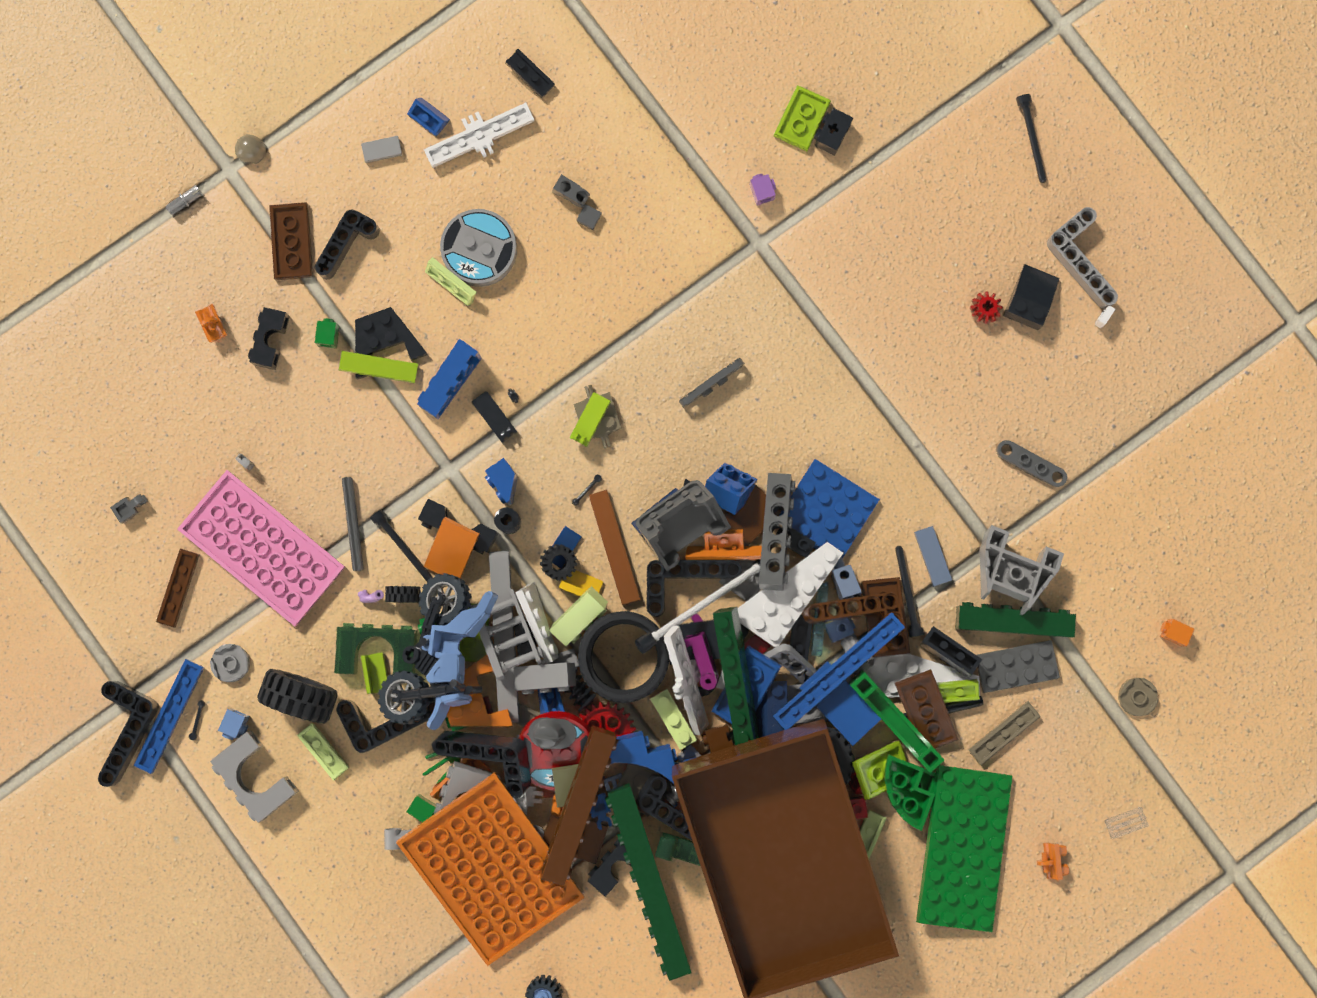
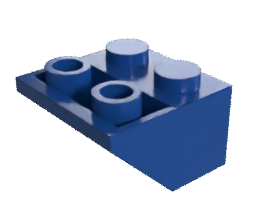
M502 458L485 470L487 474L485 479L492 488H497L496 495L500 501L511 506L514 501L518 477L505 458Z
M724 463L706 480L705 487L714 496L719 507L735 515L745 505L758 479L736 469L732 465Z

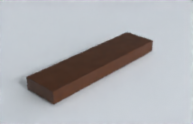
M180 548L156 619L157 623L176 628L200 554Z

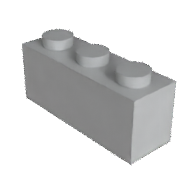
M575 663L513 667L515 691L522 690V694H533L535 689H540V693L552 692L551 688H558V691H569V687L576 686Z

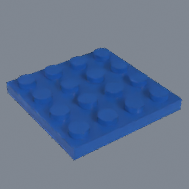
M814 459L796 487L795 492L791 495V499H794V509L790 510L789 517L793 518L792 528L816 542L813 549L817 550L828 542L843 552L841 556L843 558L880 499Z

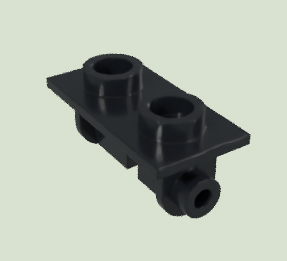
M779 528L776 535L781 534L783 530ZM793 528L788 529V536H791V547L788 548L805 558L808 557L816 542Z

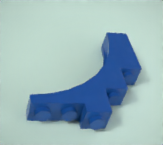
M643 731L618 736L616 738L618 739L615 751L612 750L610 755L611 764L631 763L648 767L662 774L671 782H673L672 766L690 760L674 762L677 760L676 751L671 749L670 744L647 749L650 747L648 735L644 736Z

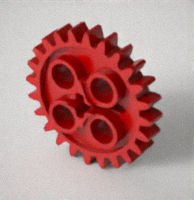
M600 701L599 707H596L593 703L592 710H589L587 707L585 708L586 715L579 714L588 727L591 720H596L599 723V728L602 729L601 716H604L606 730L614 732L617 737L630 734L636 730V727L630 726L634 719H627L630 713L623 714L624 707L618 710L617 703L610 707V701L607 702L606 706H603L602 701ZM609 718H617L619 724L616 727H611L608 724Z

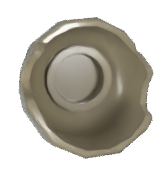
M246 134L237 139L235 154L237 158L245 163L257 164L264 158L266 146L260 138Z

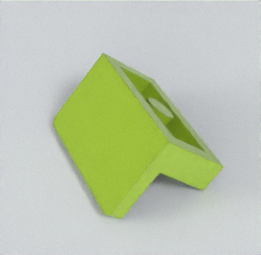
M384 652L361 656L367 694L378 693L379 689L382 688L381 684L383 681L387 680L388 675Z

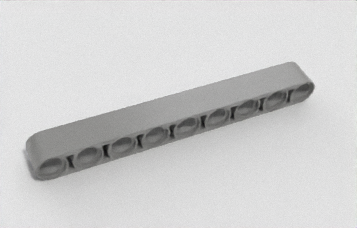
M509 551L489 552L491 592L498 595L494 605L512 598L509 591L512 589ZM513 606L492 614L493 626L513 618ZM514 626L495 633L494 644L497 643L498 645L515 638ZM515 646L501 651V654L498 655L500 662H507L516 658ZM510 668L504 673L506 679L498 681L496 678L498 711L508 709L511 722L519 723L518 691H515L514 669Z

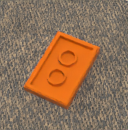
M444 517L424 567L443 575V573H447L461 579L480 533Z

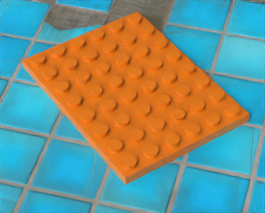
M495 772L396 841V844L487 966L585 898L571 877L565 881L564 886L541 879L540 871L549 846Z

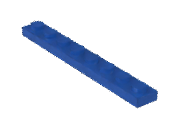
M890 613L773 717L785 730L791 728L901 632L905 626L893 613Z

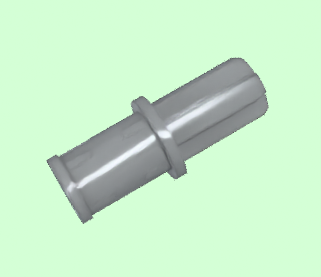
M194 185V187L182 195L180 193L178 198L167 204L166 209L171 215H174L185 206L189 207L191 202L203 194L198 191L193 195L192 193L198 190L197 186Z

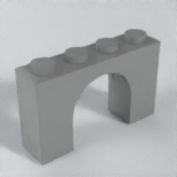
M247 731L210 762L213 765V771L217 775H221L225 780L224 785L230 791L233 790L237 795L235 798L241 806L245 805L248 809L249 817L259 823L292 798L299 790L288 776L280 779L263 793L253 792L243 784L241 769L244 762L263 747V744L252 731Z
M454 761L453 767L449 766L446 778L449 779L447 785L443 784L440 792L442 800L440 804H436L434 814L450 804L457 795L467 792L493 774V772Z

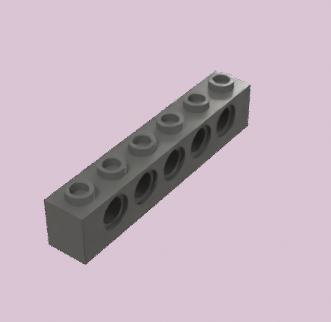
M768 473L759 587L762 590L784 591V585L788 584V573H785V566H789L790 555L787 554V547H791V536H788V529H792L793 518L789 516L790 510L794 509V499H791V492H795V481H792L791 474ZM779 492H784L785 496L782 498L776 497V494ZM778 510L784 511V514L781 516L774 515ZM777 528L783 530L779 535L773 534V531ZM774 547L781 548L779 553L771 552ZM774 565L780 567L777 572H771L770 568Z

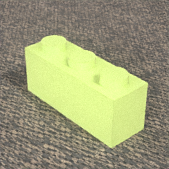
M591 586L552 624L549 631L565 646L570 642L575 643L581 636L579 633L583 629L586 631L594 623L593 620L596 617L600 618L607 611L605 607L608 601Z
M667 689L650 698L680 750L697 740Z

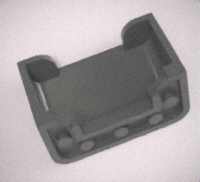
M698 480L689 482L636 520V526L666 571H669L679 563L678 551L707 531L712 535H721L731 528L714 496Z

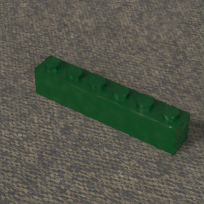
M962 602V606H956L955 629L1073 638L1075 637L1076 614H1070V610L1058 609V613L1051 612L1050 608H1039V611H1031V607L1025 614L1021 615L1022 606H1020V610H1014L1010 605H1001L1000 608H993V604H981V607H974V603Z

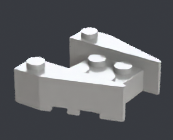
M991 525L985 532L980 546L981 599L984 600L990 594L991 589L1023 601L1020 612L1023 615L1031 608L1049 582L1058 573L1064 553L1046 546L1039 553L1037 561L1005 550L1010 532Z

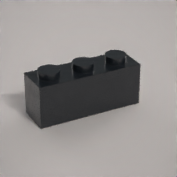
M934 626L920 644L921 647L967 678L972 676L982 661L980 657Z

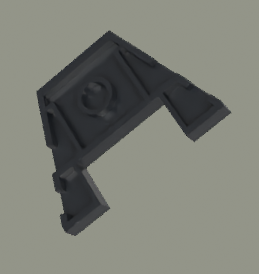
M391 307L355 319V353L370 355L405 343L411 361L427 355V352ZM355 373L357 380L367 377V375Z

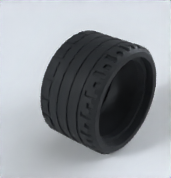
M629 611L609 613L596 620L586 630L580 642L578 654L580 672L587 685L602 698L619 703L638 701L654 692L666 675L669 665V652L664 642V636L660 637L655 644L657 664L653 674L644 684L628 690L610 687L597 676L593 668L592 650L598 637L606 629L620 624L637 626L646 633L656 632L659 627L653 621L638 613Z

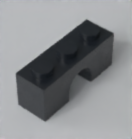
M264 307L263 311L259 313L258 330H255L253 335V341L255 342L248 354L251 364L276 370L280 351L269 347L268 339L273 333H286L290 318L286 312Z
M619 839L614 843L616 846L612 852L607 851L603 855L601 865L599 867L595 865L588 873L590 876L588 882L605 897L619 881L613 875L611 866L616 861H625L623 853L627 851L625 845H620Z

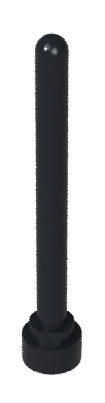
M1031 94L1020 95L1016 97L1017 106H1020V109L1023 110L1039 182L1045 183L1047 178L1030 110L1032 103Z
M383 509L370 517L372 522L382 526L426 581L430 579L432 575L387 522V514Z
M896 546L895 552L911 623L909 626L910 630H908L909 637L925 635L924 628L918 623L903 548Z

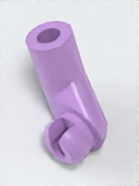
M367 590L358 592L359 601L362 603H375L384 596L381 590H376L370 595Z

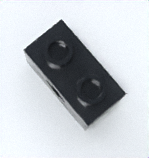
M835 108L832 109L831 113L827 112L823 119V123H825L823 129L819 128L815 134V146L835 156L852 124L853 117Z

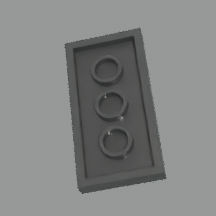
M1052 640L977 654L982 659L977 668L983 693L1060 678Z

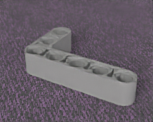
M1085 207L1049 237L1047 247L1097 306L1105 309L1117 302L1118 294L1072 241L1096 220V211L1093 208ZM1082 215H1087L1090 221H1085ZM1068 226H1072L1075 229V233L1069 232ZM1058 238L1061 241V245H1056L1053 239ZM1066 252H1070L1073 255L1072 260L1067 258ZM1078 267L1085 268L1086 274L1080 273ZM1091 281L1097 282L1098 288L1092 287ZM1104 295L1110 297V303L1104 301Z

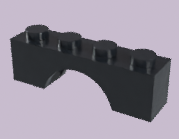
M427 499L418 520L422 521V526L430 530L432 527L439 529L443 518H448V508ZM479 523L471 529L480 533L473 550L483 555L484 551L490 552L499 532Z

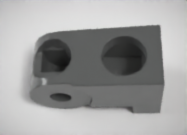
M562 174L552 190L553 194L563 197L580 208H583L590 196L588 191Z

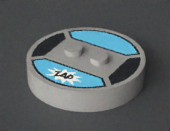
M472 209L458 214L447 224L441 237L440 252L443 262L449 271L467 285L483 287L499 282L510 272L517 256V243L512 228L504 218L489 210Z

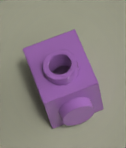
M769 174L753 176L749 185L756 206L773 201L776 196L774 180L770 179Z

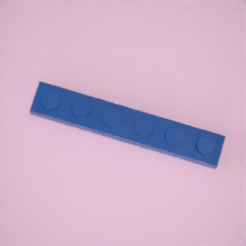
M185 659L134 763L135 767L150 774L154 773L205 667Z

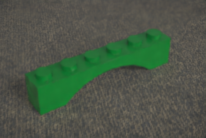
M863 669L848 682L930 773L944 761V758Z

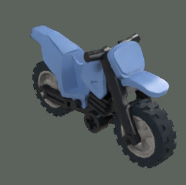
M443 573V575L437 574L434 578L428 579L427 584L423 585V591L419 594V607L422 609L420 612L425 616L419 642L415 646L406 647L402 654L403 660L406 663L416 665L415 669L425 675L427 681L430 682V687L428 683L424 682L425 679L416 673L397 671L394 672V675L390 674L387 680L381 684L382 688L378 692V695H380L378 704H380L379 709L381 713H384V717L391 722L406 725L413 724L415 720L419 721L422 718L421 716L426 714V708L430 705L431 701V703L435 702V707L427 722V727L431 730H436L443 723L450 706L455 707L469 704L472 701V697L469 695L482 692L481 686L464 685L465 658L459 650V643L464 637H476L489 618L498 595L491 591L485 592L477 607L468 609L471 607L470 599H472L471 593H469V586L465 585L466 582L459 577ZM448 586L446 593H444L443 588ZM453 589L455 594L450 596L451 591ZM407 683L405 690H403L402 685ZM402 704V711L400 712L397 708Z

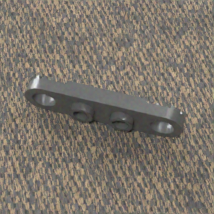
M738 358L679 400V403L684 408L700 396H708L713 392L712 388L717 384L719 387L728 381L727 377L740 369L745 363L741 358Z
M1004 440L998 444L996 449L998 457L1009 462L1011 465L1052 487H1060L1066 483L1067 473L1062 468L1012 441ZM1003 445L1011 447L1010 455L1002 453L1001 448ZM1054 472L1061 474L1062 480L1060 483L1053 481L1052 475Z

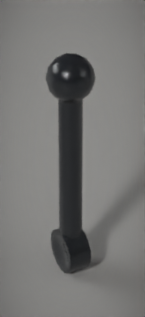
M595 475L594 480L577 498L572 500L574 506H577L581 498L597 482L601 481V476Z
M203 700L197 703L198 711L193 731L189 734L190 740L197 739L196 731L202 708L205 706Z

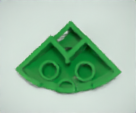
M888 754L884 776L888 798L905 822L922 831L935 797L933 790L936 773H930L927 769Z

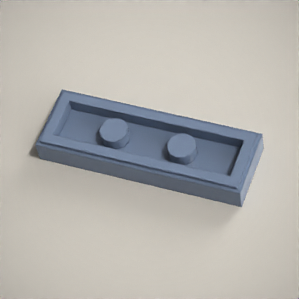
M933 526L914 532L933 587L952 581Z

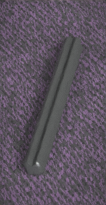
M344 477L342 478L352 569L353 571H362L364 567L353 478Z

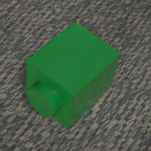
M324 318L323 321H317L314 343L318 347L337 348L340 326L335 320Z
M418 794L406 812L423 823L434 815L436 804Z

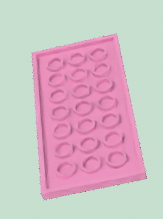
M228 470L225 471L177 529L293 626H297L345 568L341 562Z

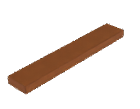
M604 490L590 494V502L621 603L625 605L641 600L608 492Z

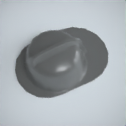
M538 718L532 722L528 730L531 741L543 749H564L569 747L576 738L574 725L564 719Z

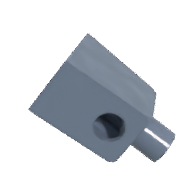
M840 557L831 574L838 598L842 600L860 597L861 589L852 566H845L843 558Z

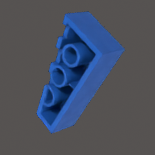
M459 339L440 366L437 374L430 380L426 391L419 395L417 405L436 419H439L481 361L482 357L479 352Z

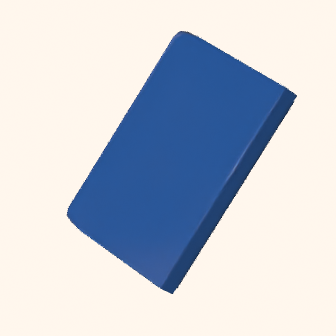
M422 97L414 100L407 115L434 136H438L450 120Z
M564 526L554 544L564 545L573 551L582 536ZM562 555L554 557L552 563L561 569L565 564V558Z

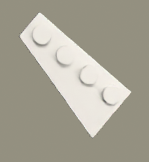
M535 582L515 593L535 640L542 650L544 661L548 664L559 657L558 648L554 644L552 634L549 631L550 628Z

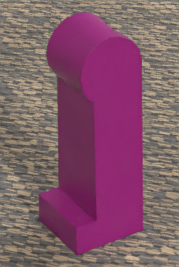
M703 631L686 636L684 639L685 646H692L701 675L700 684L704 689L711 690L718 683L719 675L706 633Z

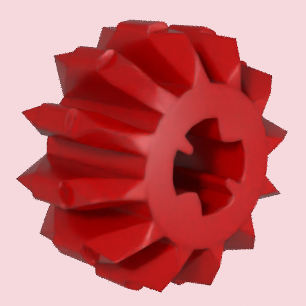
M985 291L984 295L978 293L977 298L972 299L971 302L974 305L970 306V310L975 312L971 316L975 317L977 315V322L983 319L984 324H987L989 320L993 323L996 321L995 317L999 318L1001 316L999 311L1003 309V306L997 305L1001 302V299L995 300V293L989 297V292ZM985 304L990 308L988 311H985L986 308L983 309Z

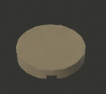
M1132 678L1122 684L1118 700L1123 710L1130 715L1145 716L1150 714L1158 704V692L1152 682L1147 679Z

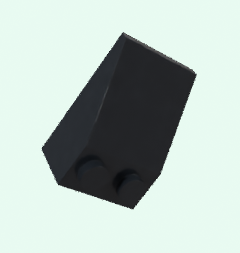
M1024 264L1003 316L1039 330L1044 325L1049 313L1059 278Z

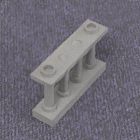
M513 589L509 590L512 598L494 605L490 615L515 605L519 616L491 627L484 624L479 631L498 681L506 679L504 673L508 669L532 659H536L539 665L543 664L541 658L544 655L540 646L536 647L520 602ZM477 604L472 605L470 609L476 608ZM522 623L525 634L498 645L497 643L493 644L491 639L494 636L493 634ZM529 640L532 648L531 652L507 662L499 661L498 655L501 654V651Z

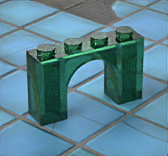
M343 623V627H337L334 673L357 674L359 649L367 639L375 636L386 639L393 648V675L397 671L415 673L416 665L406 663L403 660L402 654L406 647L417 644V630H412V626L402 625L401 629H393V625H381V628H374V624H362V628L355 627L354 623Z

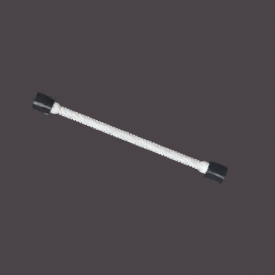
M761 559L756 560L754 565L746 572L740 574L656 632H649L636 639L635 644L638 650L643 654L646 653L672 626L680 625L749 577L760 573Z

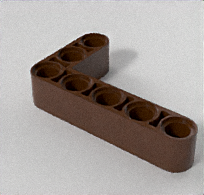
M892 592L816 603L807 607L803 612L804 620L810 624L879 614L881 622L890 613H893L904 625L899 598ZM885 598L891 601V607L885 604ZM867 601H870L873 604L872 610H870L867 607ZM848 604L854 606V613L848 610ZM830 606L835 608V616L829 612ZM811 609H814L817 612V618H813L811 616ZM905 628L895 636L899 640L898 645H895L892 639L885 645L889 650H897L906 645L907 636Z

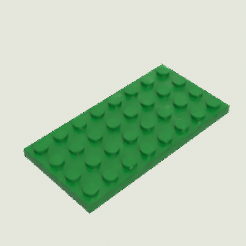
M944 765L936 767L933 790L935 797L931 805L916 918L917 923L993 932L1012 775Z

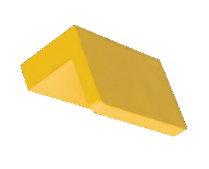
M576 570L575 572L572 571L571 577L567 576L566 580H561L559 585L560 589L581 597L591 586L599 593L603 581Z

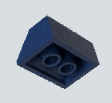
M773 681L756 711L760 738L785 730L773 716L787 704V681Z

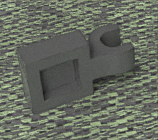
M139 494L132 500L129 497H125L110 508L118 521L123 524L137 515L138 511L136 508L142 506L148 500L145 495Z

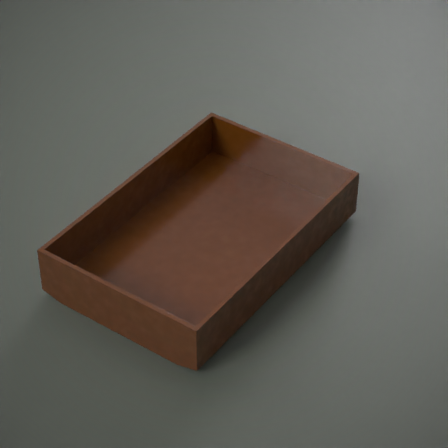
M824 719L744 742L672 766V779L743 998H763L899 957Z

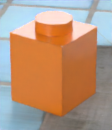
M1167 619L1161 626L1160 631L1162 633L1160 637L1184 647L1188 645L1194 628L1175 619Z

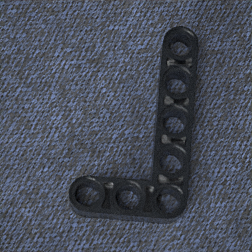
M653 560L647 565V611L654 617H659L665 612V579H735L742 574V567L739 562L734 560H680L677 565L680 566L681 570L678 574L674 575L670 570L666 571L659 560ZM659 564L661 572L656 575L652 574V566ZM694 564L700 566V571L696 575L691 574L689 571L690 567ZM734 564L739 567L737 574L731 575L728 573L730 565ZM711 565L719 566V572L716 575L709 573ZM660 584L661 591L658 594H653L651 592L652 585ZM657 602L661 605V610L658 613H653L651 605Z
M119 681L104 683L101 693L105 698L132 711L98 775V782L104 787L114 786L121 781L158 711L157 701ZM111 685H114L116 687V693L114 695L110 693ZM128 694H131L133 696V702L131 704L127 702ZM146 702L150 705L148 713L144 711V704ZM136 720H139L141 723L139 730L134 727ZM127 737L132 741L130 747H127L125 744ZM117 755L122 757L121 765L116 762ZM108 773L113 775L112 782L107 780L106 776Z
M343 700L338 703L336 708L353 747L359 753L368 752L427 722L432 715L429 711V706H427V712L421 716L422 718L419 722L403 724L401 731H397L394 727L395 723L390 720L369 730L354 701ZM345 703L351 706L349 714L343 712L342 708ZM353 721H357L360 725L357 732L351 729ZM380 729L386 733L384 740H380L377 737V732ZM362 738L368 741L366 749L360 747L359 743Z
M444 731L432 742V749L437 755L503 762L506 789L513 798H520L531 785L526 744L519 738Z

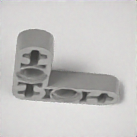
M781 644L763 654L784 666L802 684L816 672V669L789 644ZM793 663H801L798 667L792 666Z

